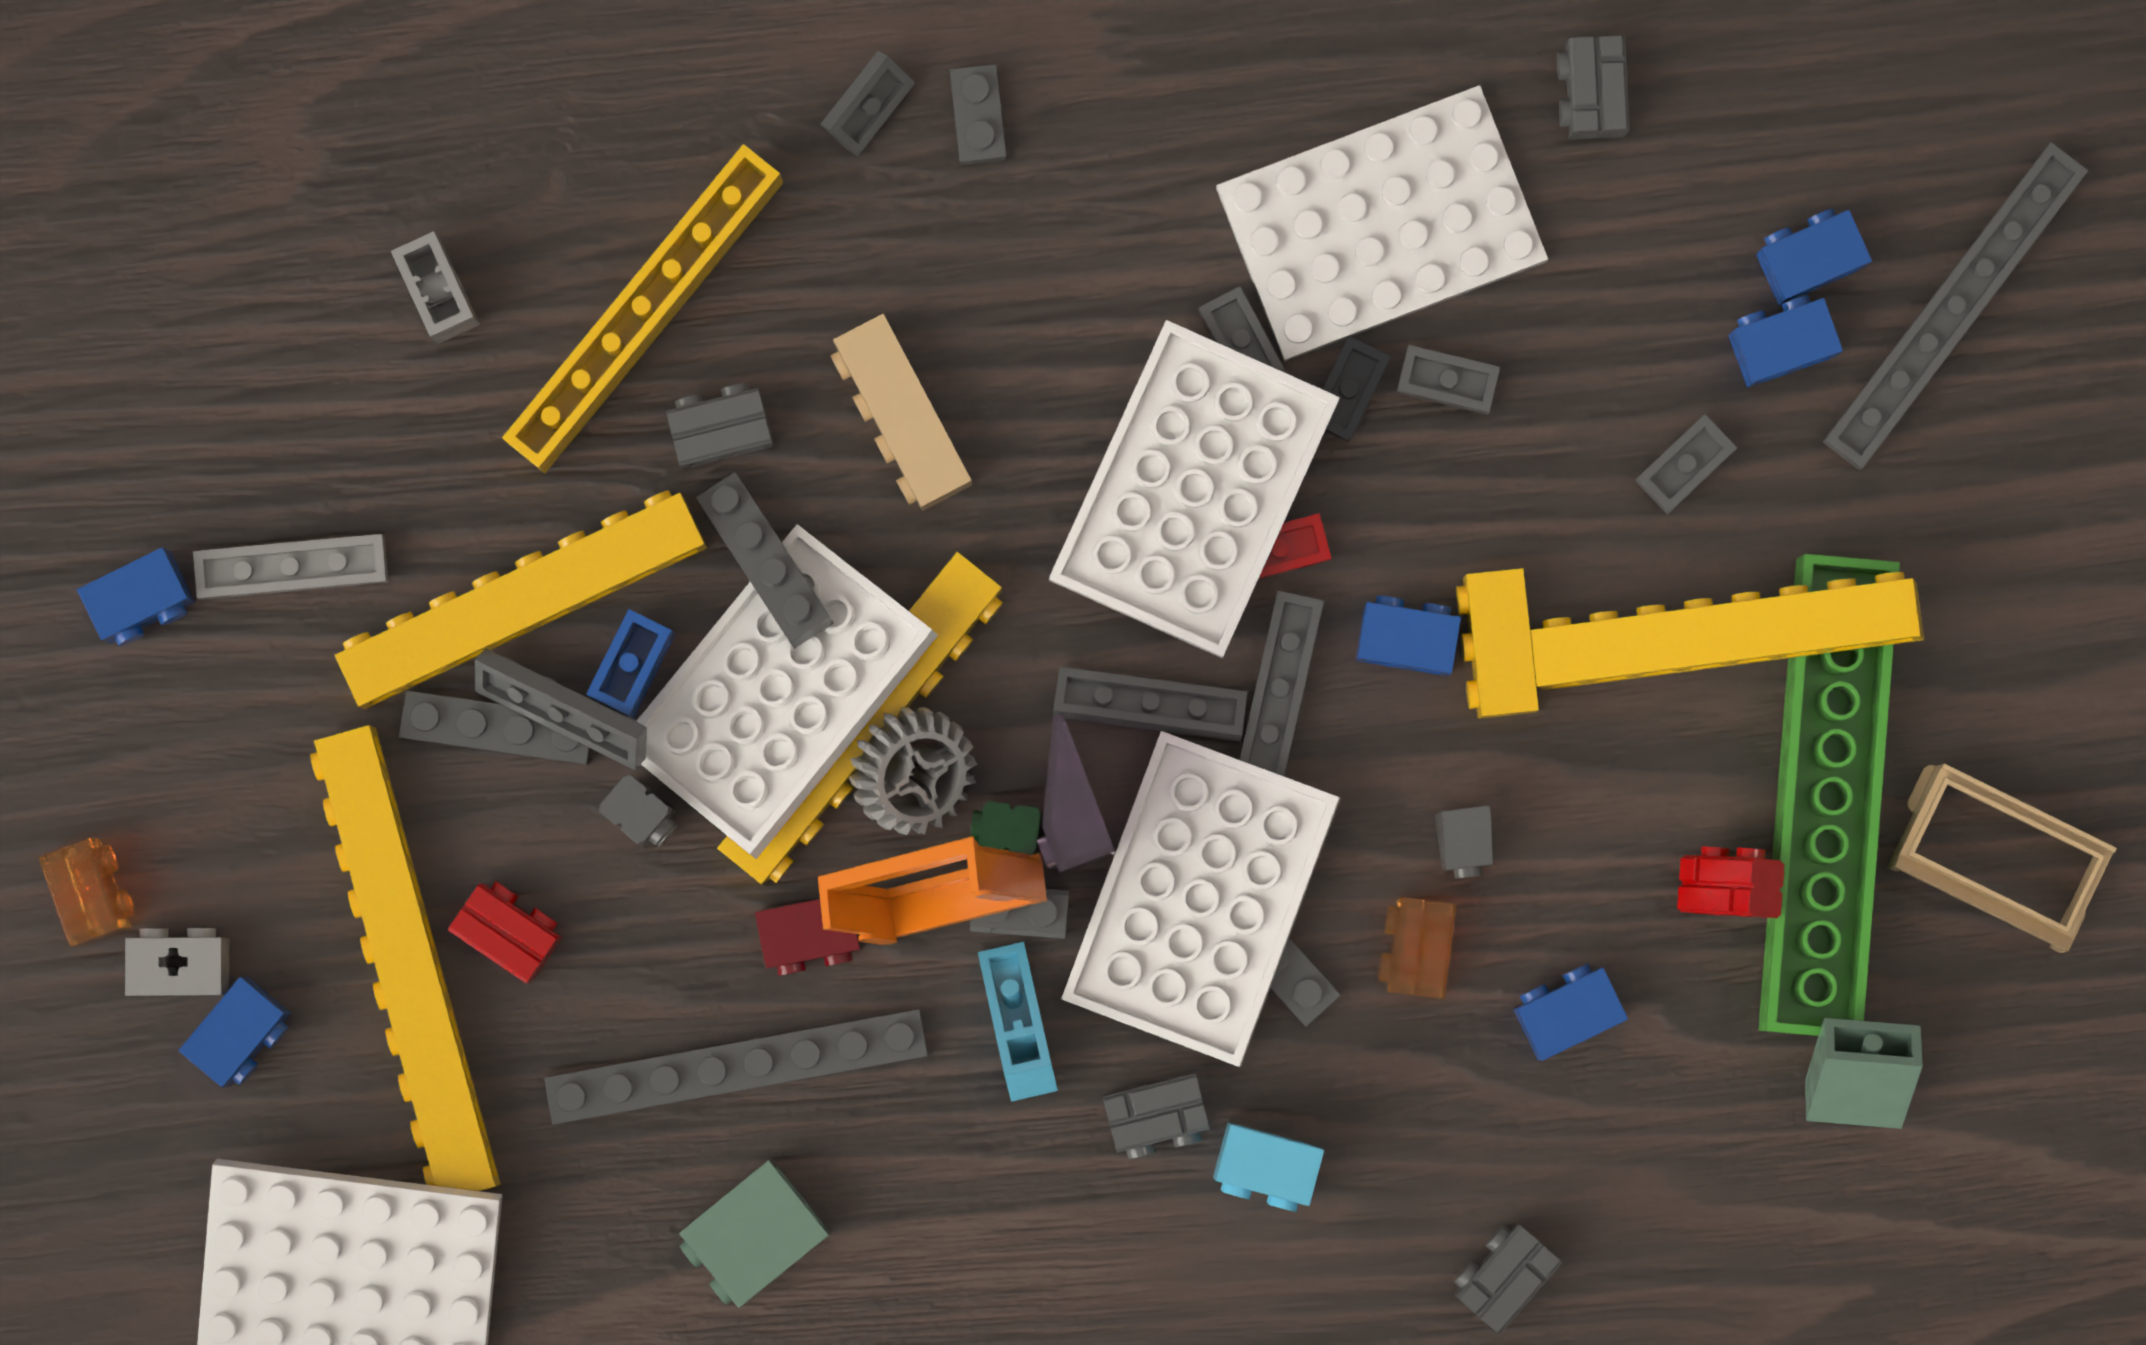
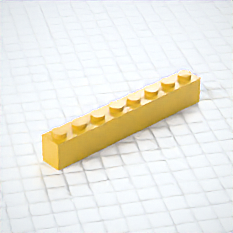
M743 144L502 438L543 473H546L782 186L781 174Z
M669 490L658 493L644 501L646 507L644 510L631 516L628 515L626 510L618 512L601 521L603 529L586 536L584 531L576 532L558 542L559 550L544 557L541 551H537L515 562L517 569L500 577L498 571L476 579L472 582L474 590L459 597L456 596L455 591L439 596L429 602L431 610L416 617L413 616L412 612L401 614L386 622L388 630L374 637H371L369 632H365L348 639L343 643L345 650L335 654V658L358 707L363 709L372 707L478 657L485 648L493 650L707 549L706 543L681 493L672 496Z
M956 552L909 610L910 613L930 627L938 635L937 638L757 859L728 836H726L717 849L760 884L765 885L769 879L778 883L794 863L788 857L799 842L807 846L824 826L819 817L827 807L832 805L837 809L854 789L848 781L850 780L849 777L855 774L858 769L852 765L850 758L862 756L864 752L858 747L857 740L869 742L873 737L870 733L869 725H876L880 729L884 727V713L892 714L898 719L901 707L908 708L919 694L927 698L944 677L938 672L941 666L949 657L957 661L974 640L968 633L980 620L986 625L1002 606L1003 602L997 598L1002 592V587L960 553Z
M1892 572L1876 575V583L1859 586L1856 585V579H1840L1827 582L1828 590L1808 592L1807 585H1797L1780 588V596L1761 599L1760 592H1744L1731 595L1732 603L1713 605L1712 598H1701L1683 602L1684 609L1666 612L1665 605H1649L1636 608L1637 616L1618 618L1617 611H1605L1590 614V622L1571 624V618L1569 617L1542 621V629L1530 630L1537 687L1543 690H1552L1924 640L1917 582L1913 578L1905 579L1904 572Z

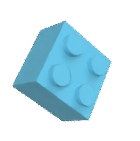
M1227 1122L1213 1178L1215 1181L1222 1182L1220 1190L1223 1193L1250 1199L1252 1191L1268 1195V1205L1297 1212L1298 1204L1310 1206L1324 1149L1319 1146Z

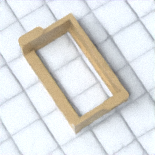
M1946 764L1924 767L1907 801V807L1913 814L1887 868L1894 872L1903 871L2050 943L2049 948L2056 952L2064 953L2069 951L2085 918V911L2117 848ZM1947 785L2093 856L2060 923L1915 853Z

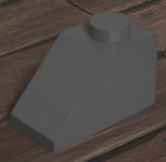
M1490 805L1442 811L1435 815L1442 871L1453 870L1455 879L1482 876V866L1493 864Z

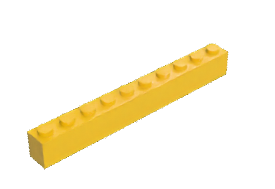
M367 725L314 740L317 752L310 754L313 771L318 781L325 780L329 798L323 799L325 815L330 827L337 825L342 842L335 845L337 859L342 872H350L354 886L353 890L348 891L350 907L355 918L362 917L367 935L360 937L362 951L367 964L375 963L379 981L373 983L374 995L379 1009H387L392 1026L385 1029L387 1043L392 1056L400 1055L404 1073L398 1075V1082L404 1101H412L417 1119L412 1120L410 1124L417 1148L425 1147L429 1162V1166L423 1167L426 1185L472 1191H482L501 1185L377 730L375 727Z

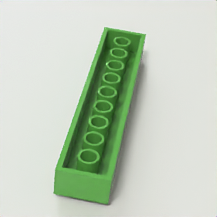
M1803 554L1796 559L1794 586L1807 585L1808 592L1828 590L1827 582L1840 579H1856L1857 586L1876 583V575L1899 572L1900 562ZM1894 644L1788 658L1772 860L1782 861L1785 865L1783 887L1780 888V892L1783 893L1782 910L1778 918H1767L1758 1031L1819 1036L1824 1018L1864 1021Z

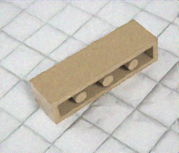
M884 313L833 339L838 351L830 356L841 378L845 380L852 377L860 393L852 398L864 421L866 422L872 418L875 420L882 435L874 438L886 463L888 464L896 460L904 475L897 479L896 482L907 503L911 505L917 501L921 510L925 511L971 487L972 480Z

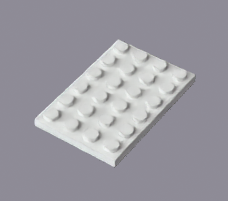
M1480 85L1216 186L1283 362L1548 261L1545 249Z
M1166 320L1051 572L1049 581L1223 658L1340 397Z
M798 524L788 534L782 544L834 623L794 649L751 582H749L637 720L640 724L647 727L646 759L641 765L756 859L938 636L930 627Z
M1161 731L1061 999L1241 1067L1341 798Z
M216 1159L212 1164L197 1345H488L502 1194Z

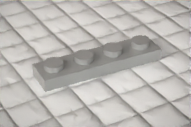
M383 534L193 551L196 595L199 600L389 582L385 535Z

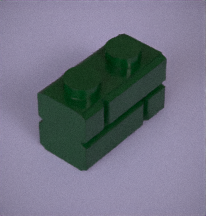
M987 801L986 805H983V811H973L970 837L973 836L976 841H979L978 844L980 846L1026 853L1029 856L1037 854L1042 816L1036 807L1016 805L1014 809H1011L1009 804Z

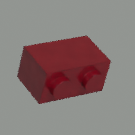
M820 899L754 912L765 968L777 967L778 976L806 971L805 961L824 958L825 967L853 961L851 952L862 950L861 944L858 942L859 934L823 930Z

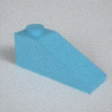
M1024 942L978 952L1011 1102L1058 1091Z

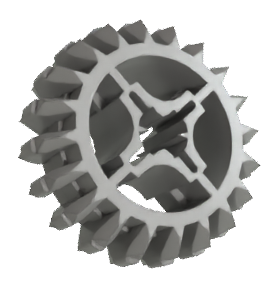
M919 706L916 713L910 708L901 707L898 719L892 714L884 713L885 726L880 729L876 725H869L870 733L873 735L870 741L857 740L858 747L864 751L863 755L850 758L852 765L859 770L849 777L851 784L858 788L853 794L856 802L864 806V814L871 820H877V824L885 830L894 828L899 834L908 835L912 828L918 834H925L928 822L936 828H942V815L947 813L950 816H958L956 808L953 807L958 799L960 801H969L968 795L963 791V788L966 785L976 783L974 776L967 772L978 765L975 758L969 754L973 748L971 741L963 736L962 727L955 722H950L949 717L942 712H935L933 714L928 708ZM924 738L935 739L938 744L930 748L925 745L918 749H915L910 744L911 741ZM908 793H912L917 798L905 803H895L888 800V798L896 794L901 797Z

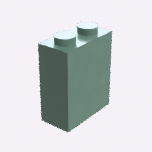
M1824 1018L1805 1079L1806 1121L1902 1129L1923 1067L1921 1026Z
M770 1159L679 1232L680 1236L684 1239V1242L679 1247L696 1268L704 1264L715 1279L709 1285L725 1305L733 1301L740 1308L829 1236L831 1232L776 1163Z

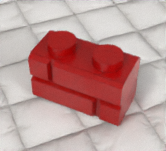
M1701 846L1700 856L1684 855L1681 858L1679 880L1682 881V885L1678 888L1677 908L1680 912L1778 918L1781 915L1783 893L1780 892V888L1783 887L1785 865L1779 860L1765 859L1766 850L1737 848L1736 857H1729V848Z
M495 881L491 887L485 883H479L449 926L448 931L524 983L531 984L563 937L554 931L558 922L536 907L530 914L514 904L519 896L498 881Z

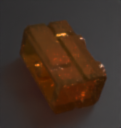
M89 838L38 857L70 947H82L131 928L128 917L134 915L133 905L125 889L118 891L112 873L118 871V863L109 844L102 846L100 839Z
M1398 897L1396 906H1387L1384 934L1392 935L1390 954H1381L1378 981L1387 982L1385 992L1445 999L1457 904Z

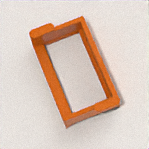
M973 836L818 876L823 930L860 934L858 942L878 945L897 943V938L1047 901L1041 853L1029 856L1026 853L979 846ZM966 859L968 862L967 869L889 889L865 886Z

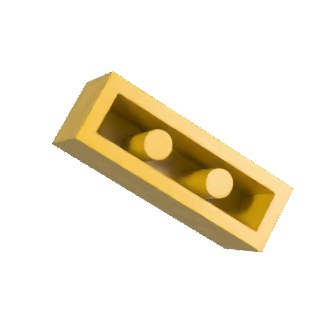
M1523 568L1466 574L1463 577V586L1456 587V602L1458 614H1467L1469 633L1461 634V648L1464 662L1472 661L1474 680L1466 681L1469 709L1477 708L1478 719L1537 712L1539 708Z

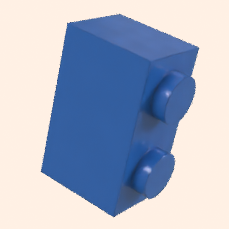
M1831 208L1807 219L1810 227L1793 234L1791 228L1787 227L1764 238L1766 246L1762 247L1756 256L1778 305H1782L1785 302L1865 269L1872 262L1850 210L1836 215L1834 209Z
M1808 295L1801 296L1783 303L1782 308L1784 312L1766 318L1765 312L1762 310L1737 320L1739 327L1735 328L1728 336L1747 388L1836 358L1843 352L1824 298L1811 302Z
M163 547L76 589L101 641L110 644L117 642L118 646H124L138 640L145 635L142 628L158 620L161 625H166L182 618L187 614L185 607L196 602L172 552Z
M1379 595L1376 596L1375 603H1365L1355 661L1442 676H1450L1452 674L1461 617L1450 615L1451 607L1423 603L1421 611L1403 608V599Z
M628 609L586 695L627 716L635 718L676 634L671 629Z
M1586 963L1563 974L1562 976L1566 983L1551 991H1548L1546 984H1543L1520 995L1523 1004L1513 1008L1537 1060L1543 1061L1628 1020L1603 967L1591 970L1589 964Z
M239 977L178 1051L219 1086L230 1087L234 1082L240 1086L257 1068L258 1063L253 1059L265 1045L270 1049L273 1048L288 1031L289 1026L284 1022L292 1013L249 977Z

